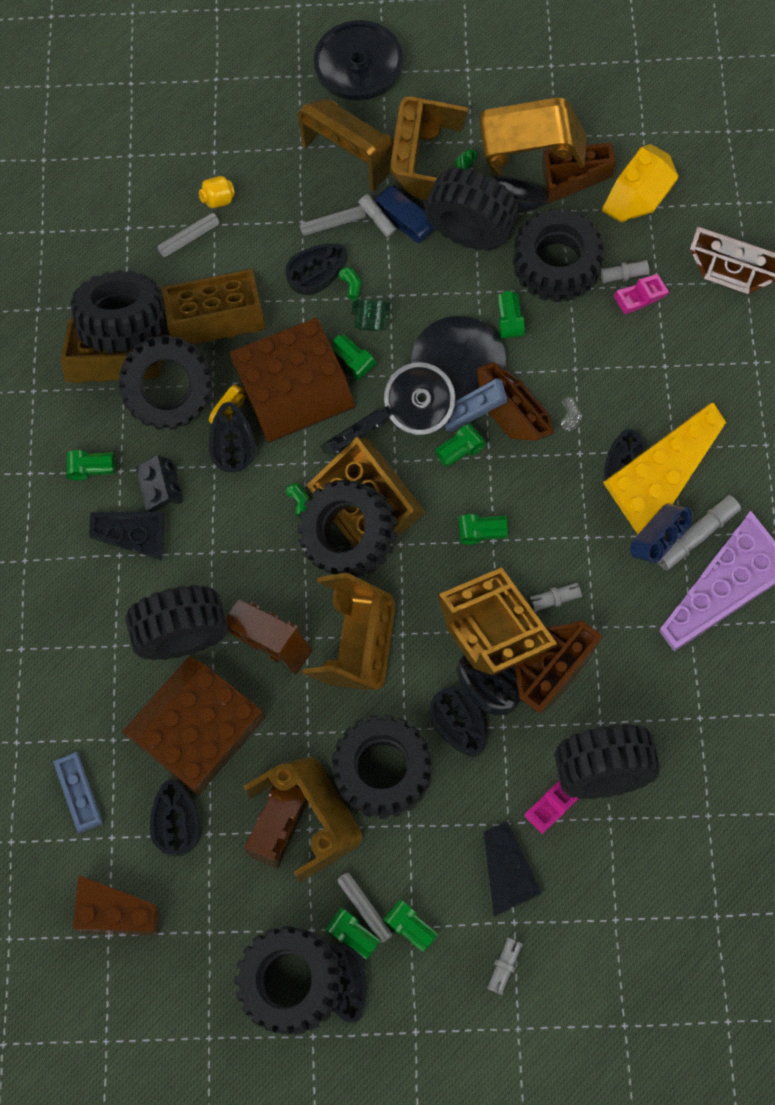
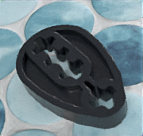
M323 244L305 249L292 256L286 265L285 271L290 288L302 295H313L321 292L339 276V271L344 268L347 262L346 248L341 244ZM334 253H336L337 255H340V254H341V257H340V258H337L336 256L333 257V254H334ZM317 264V266H321L322 269H314V265ZM305 270H307L308 272H311V271H312V275H311V276H308L307 274L304 275V271H305ZM294 277H302V281L294 280Z
M226 402L219 407L212 421L209 434V456L213 464L220 470L238 472L248 467L254 458V438L250 425L236 404ZM227 406L232 411H235V415L231 416V426H229L227 417L222 416V412L226 410ZM229 430L238 436L233 441V444L239 448V451L235 452L234 455L236 459L240 460V463L236 464L234 469L231 468L230 464L226 463V460L230 459V453L225 452V448L229 447V441L224 440V436L228 435Z
M626 429L616 438L605 462L604 481L623 468L626 459L631 462L647 450L638 432ZM627 437H630L632 441L629 451L626 442Z
M465 655L461 657L456 670L460 683L469 697L482 710L492 715L502 716L510 714L518 707L520 699L517 678L514 673L508 669L494 675L474 668L467 670L464 667L472 665ZM489 681L493 683L487 686L484 684V682L487 683ZM498 689L502 691V693L495 694L493 692L494 690L497 691ZM508 697L512 699V701L508 700L507 702L503 700L504 698L506 699Z
M448 687L440 690L433 697L429 707V716L433 727L457 751L469 757L479 756L484 750L485 743L484 721L479 706L462 688ZM443 696H446L448 699L453 698L451 701L452 707L460 709L458 717L460 720L466 719L464 728H461L459 725L454 726L456 723L454 715L448 716V705L441 704ZM468 736L474 742L479 741L477 750H474L472 747L467 748L469 744Z
M168 780L161 785L154 799L150 817V835L154 845L162 853L173 857L186 855L197 846L201 837V825L196 807L189 794L179 782ZM172 786L178 791V793L174 794L173 804L170 797L165 795V792H169ZM172 812H176L178 816H181V818L177 819V825L179 828H183V831L178 833L180 841H184V844L179 846V850L170 846L171 843L175 842L174 835L169 833V830L174 828L171 820H168V818L172 817Z
M341 944L331 945L332 951L342 954V958L339 959V965L346 967V971L343 972V978L350 980L351 983L347 985V991L338 993L337 1000L340 1002L337 1008H332V1010L345 1022L356 1023L363 1017L367 1002V977L364 964L359 954L351 947ZM346 997L349 998L350 1003L354 1007H359V1010L355 1012L356 1017L351 1018L349 1014H344V1011L348 1009Z

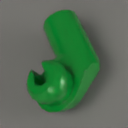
M473 149L463 152L455 160V168H462L463 170L469 168L477 159V152Z
M345 267L339 271V278L342 281H347L349 284L347 298L358 300L361 279L353 268Z
M293 483L287 486L286 494L297 501L295 516L299 517L301 511L305 512L307 506L304 504L308 498L310 499V496L301 484Z

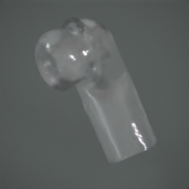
M568 397L562 402L567 414L561 420V426L565 430L571 431L577 427L582 414L574 398Z

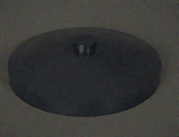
M348 21L331 28L319 40L314 52V67L319 82L333 95L347 100H367L385 93L395 84L402 71L403 57L399 41L390 30L371 21Z
M453 316L440 319L421 332L413 346L411 363L425 362L442 369L451 379L456 393V400L479 388L477 373L479 367L496 362L500 365L501 369L505 370L506 353L500 337L490 326L474 318Z

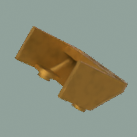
M411 96L401 100L389 170L391 175L413 197L427 200L437 179L435 177L415 174L420 139L434 140L437 138L440 128L462 131L468 107Z
M551 98L487 109L481 112L480 130L485 160L495 176H503V166L509 161L508 154L550 148L560 158L574 155L580 168L585 167L587 135L566 99Z
M322 99L305 104L298 111L302 147L306 149L316 136L321 134L368 164L370 190L374 192L390 173L393 139L388 134H382L340 108L331 99Z
M349 573L318 577V583L334 590V608L340 614L345 615L338 661L327 660L322 667L303 669L302 674L331 686L363 690L381 689L385 683L396 608L393 596Z
M307 757L280 764L243 786L251 799L273 785L282 791L290 790L299 785L323 825L324 829L317 832L311 840V848L317 858L294 871L300 883L359 847L362 842V833L320 762L315 758Z

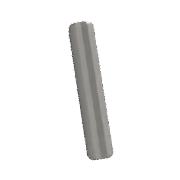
M357 206L301 223L300 230L302 235L306 236L365 218L366 212L361 206Z
M210 213L157 246L159 253L166 257L219 225L217 216L214 213Z
M348 872L341 875L337 879L339 885L381 943L389 940L392 937V932Z

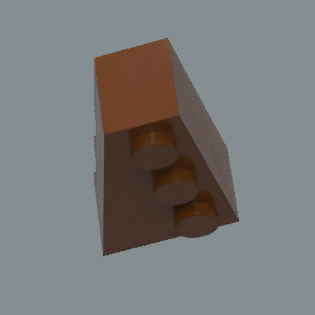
M612 142L586 145L585 167L580 168L574 155L560 158L551 149L543 150L542 169L546 192L549 194L548 204L612 178L615 166Z
M78 875L73 929L75 931L94 934L158 936L160 909L155 904Z

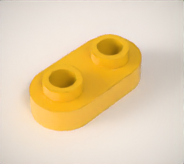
M237 384L232 385L212 410L209 422L212 424L214 416L223 403L231 402L236 404L238 408L241 407L246 398L244 395L245 390ZM229 406L222 412V416H226L228 422L233 412Z

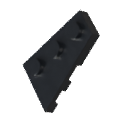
M90 512L89 536L91 539L163 561L164 512Z

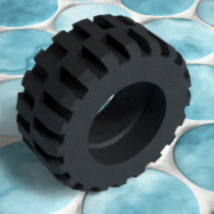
M451 168L440 173L424 206L428 222L432 223V227L436 231L441 232L442 236L451 239L456 244L463 245V247H471L479 251L482 249L490 251L504 244L518 215L516 200H514L512 193L508 192L503 184L500 185L496 179L489 178L482 172L477 173L473 169L468 168L465 170L462 168Z
M550 209L549 213L542 211L537 213L536 218L530 217L526 221V226L523 225L519 229L514 244V272L516 277L519 278V283L522 287H528V292L532 295H540L539 299L546 301L547 298H551L553 302H560V299L570 301L573 300L575 295L580 297L585 294L586 289L590 290L600 275L604 254L603 240L600 238L601 234L598 228H593L594 223L588 218L584 220L582 214L578 212L572 214L567 209H564L563 212L557 211V209ZM561 244L573 249L579 256V260L569 266L555 267L543 262L538 257L537 252L545 246Z
M117 270L114 273L105 272L100 276L95 275L89 281H84L80 288L75 290L71 298V311L77 336L85 345L94 348L96 351L102 352L104 350L107 353H115V351H121V353L128 352V350L134 349L138 343L146 341L147 338L158 337L165 325L160 288L156 282L142 273L136 274L134 271L123 272L122 270Z
M169 335L153 336L147 338L144 342L138 343L127 354L120 370L119 390L125 407L129 409L135 419L138 418L142 421V424L148 427L151 425L159 430H163V428L173 430L177 429L178 426L190 424V421L194 418L197 419L201 415V411L207 407L212 393V376L204 356L193 344L179 337H170ZM157 361H174L181 365L188 375L189 384L187 392L181 400L174 404H158L152 401L144 391L142 383L144 373L151 364Z
M338 480L337 484L334 482L325 484V490L318 488L313 492L315 497L307 499L304 504L307 508L305 512L301 511L299 516L302 519V525H298V533L302 534L299 543L301 547L307 549L304 552L307 559L312 560L313 565L318 569L325 570V572L334 575L349 573L355 577L364 576V572H374L377 569L375 565H383L387 561L384 557L386 553H392L394 549L391 546L392 539L397 540V532L393 531V526H397V518L391 516L394 512L391 504L386 503L387 498L381 493L376 492L375 489L356 481ZM355 506L361 510L365 519L363 538L352 550L348 552L338 551L331 539L332 522L341 510Z
M179 586L175 589L169 588L159 593H153L151 596L144 597L138 603L131 605L125 618L133 652L145 660H168L169 658H180L184 655L195 654V652L208 649L209 646L217 644L218 641H221L226 636L228 630L221 597L216 590L208 586Z
M385 714V718H378V715H372L370 720L365 722L362 718L356 721L354 728L348 727L344 731L345 736L338 739L336 743L337 749L336 752H333L332 757L334 780L343 800L348 802L353 810L356 812L361 811L364 813V816L370 818L373 815L379 816V819H387L388 815L398 817L402 815L404 810L410 811L413 809L415 803L418 800L421 801L425 796V790L429 788L432 773L431 754L425 738L419 735V730L414 725L408 726L407 721L402 718L397 721L393 719V715ZM374 746H392L404 755L407 769L404 778L397 785L387 789H376L366 785L361 780L358 773L359 759L365 751Z
M613 724L606 727L600 726L592 730L588 729L582 733L572 735L569 739H564L561 744H558L554 753L562 791L569 797H577L578 799L607 798L636 791L638 788H643L648 783L654 782L658 778L661 768L654 737L646 727L643 728L641 725Z
M282 926L281 929L272 928L266 930V935L259 934L253 939L255 944L252 947L246 946L243 951L246 956L243 961H238L236 967L240 969V975L235 976V985H239L240 990L236 992L238 1001H242L244 1004L241 1009L245 1015L251 1016L252 1022L257 1026H262L265 1030L273 1033L297 1035L303 1034L307 1030L318 1028L321 1021H327L330 1018L331 1014L329 1012L332 1008H337L340 1002L337 1000L338 993L343 991V985L340 984L343 970L338 966L337 962L340 960L337 953H334L331 950L332 946L327 941L321 939L319 935L298 927ZM288 954H295L305 959L312 973L309 993L301 1003L293 1007H283L275 1003L269 994L267 984L268 975L273 964L279 958Z

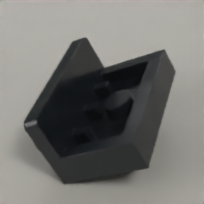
M157 455L136 467L146 511L154 512L170 502L176 504L183 502L182 489L176 475V466L171 459Z

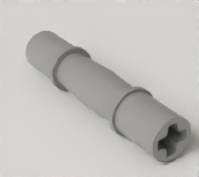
M728 495L712 509H709L704 517L691 525L677 539V542L657 563L664 570L668 571L681 559L687 557L690 554L689 551L706 540L717 528H722L727 521L741 511L738 501Z

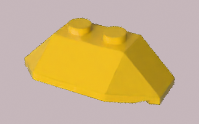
M652 144L641 147L616 180L602 208V212L619 222L653 213L679 177L670 154Z

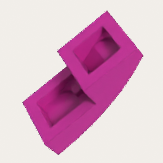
M656 274L639 279L634 286L617 290L614 298L625 315L662 299L669 294V291L659 275Z
M558 781L524 816L543 834L578 798L566 795L561 789L560 781Z

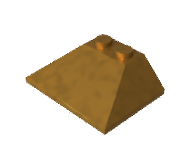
M502 567L440 593L438 596L447 630L474 669L494 675L557 645Z

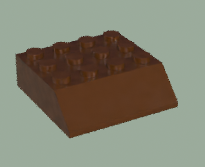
M317 317L229 352L234 370L245 390L247 399L267 443L355 408L345 375Z
M188 656L122 733L199 796L263 722L265 717L261 709L209 667Z

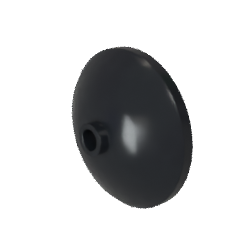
M489 176V178L496 179L500 185L503 184L507 191L512 193L517 203L518 212L538 209L548 202L549 194L543 188L531 182L507 176Z
M415 362L399 368L390 377L385 388L384 404L390 419L397 427L411 434L423 435L437 431L448 422L455 408L456 393L451 379L442 369L430 363ZM421 393H424L427 396L425 402H422L419 399V395Z

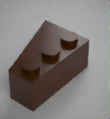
M238 599L226 616L228 632L255 650L260 649L270 654V659L277 663L278 660L283 661L288 666L289 671L297 675L313 651L298 632L300 628L288 620L284 623L271 611L267 613L261 611L262 609L251 601L247 604Z
M274 785L272 786L267 798L269 801L266 807L261 810L256 825L244 846L249 857L274 868H279L308 803L302 790L297 787L282 791Z

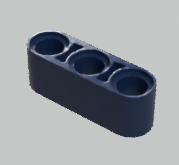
M388 186L374 199L390 221L416 243H421L434 230L432 223H429L425 216V211L393 186Z
M669 503L665 504L632 541L630 546L632 557L652 563L659 562L691 525L693 520L691 509Z

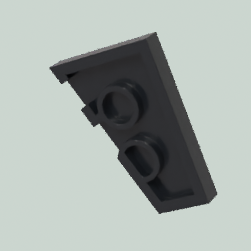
M385 407L379 408L324 442L320 447L324 454L332 453L335 455L344 450L345 445L356 437L363 438L365 432L370 428L375 430L385 424L384 419L390 415Z
M508 821L485 831L484 842L493 916L495 917L540 896L542 892Z

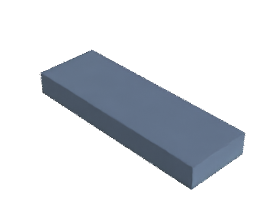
M496 378L456 400L453 414L445 424L446 431L452 432L508 402L502 380Z
M75 752L53 761L77 832L80 834L102 825L103 821L79 753Z

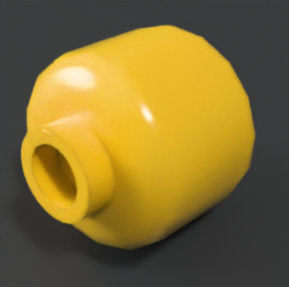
M223 176L204 180L202 189L199 190L201 202L206 203L211 209L230 204L234 197L232 182Z

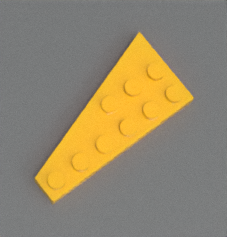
M714 403L705 406L603 482L637 534L642 531L665 504L674 503L726 424Z

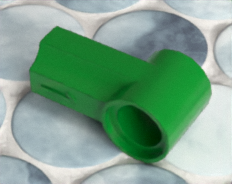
M504 291L498 295L500 338L524 337V318L520 314L518 293Z
M344 334L338 335L330 345L335 356L345 364L349 374L356 380H360L377 365L375 359L365 349L360 350Z
M469 423L456 432L455 437L437 447L435 453L441 464L447 468L464 456H472L481 451L486 445V441L473 424Z
M82 450L67 452L66 477L70 480L81 481L87 479L88 476L114 474L115 461L113 452L91 454Z
M466 514L458 518L461 544L474 545L482 540L508 538L506 516L480 518L475 514Z
M399 899L384 917L383 921L400 936L403 935L411 944L424 953L434 942L438 934L418 918V914L409 905Z
M340 908L325 930L340 943L347 944L367 960L381 941L363 928L355 917L343 908Z

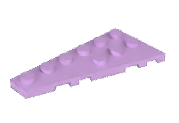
M751 511L660 628L659 632L673 651L690 642L775 585V540Z

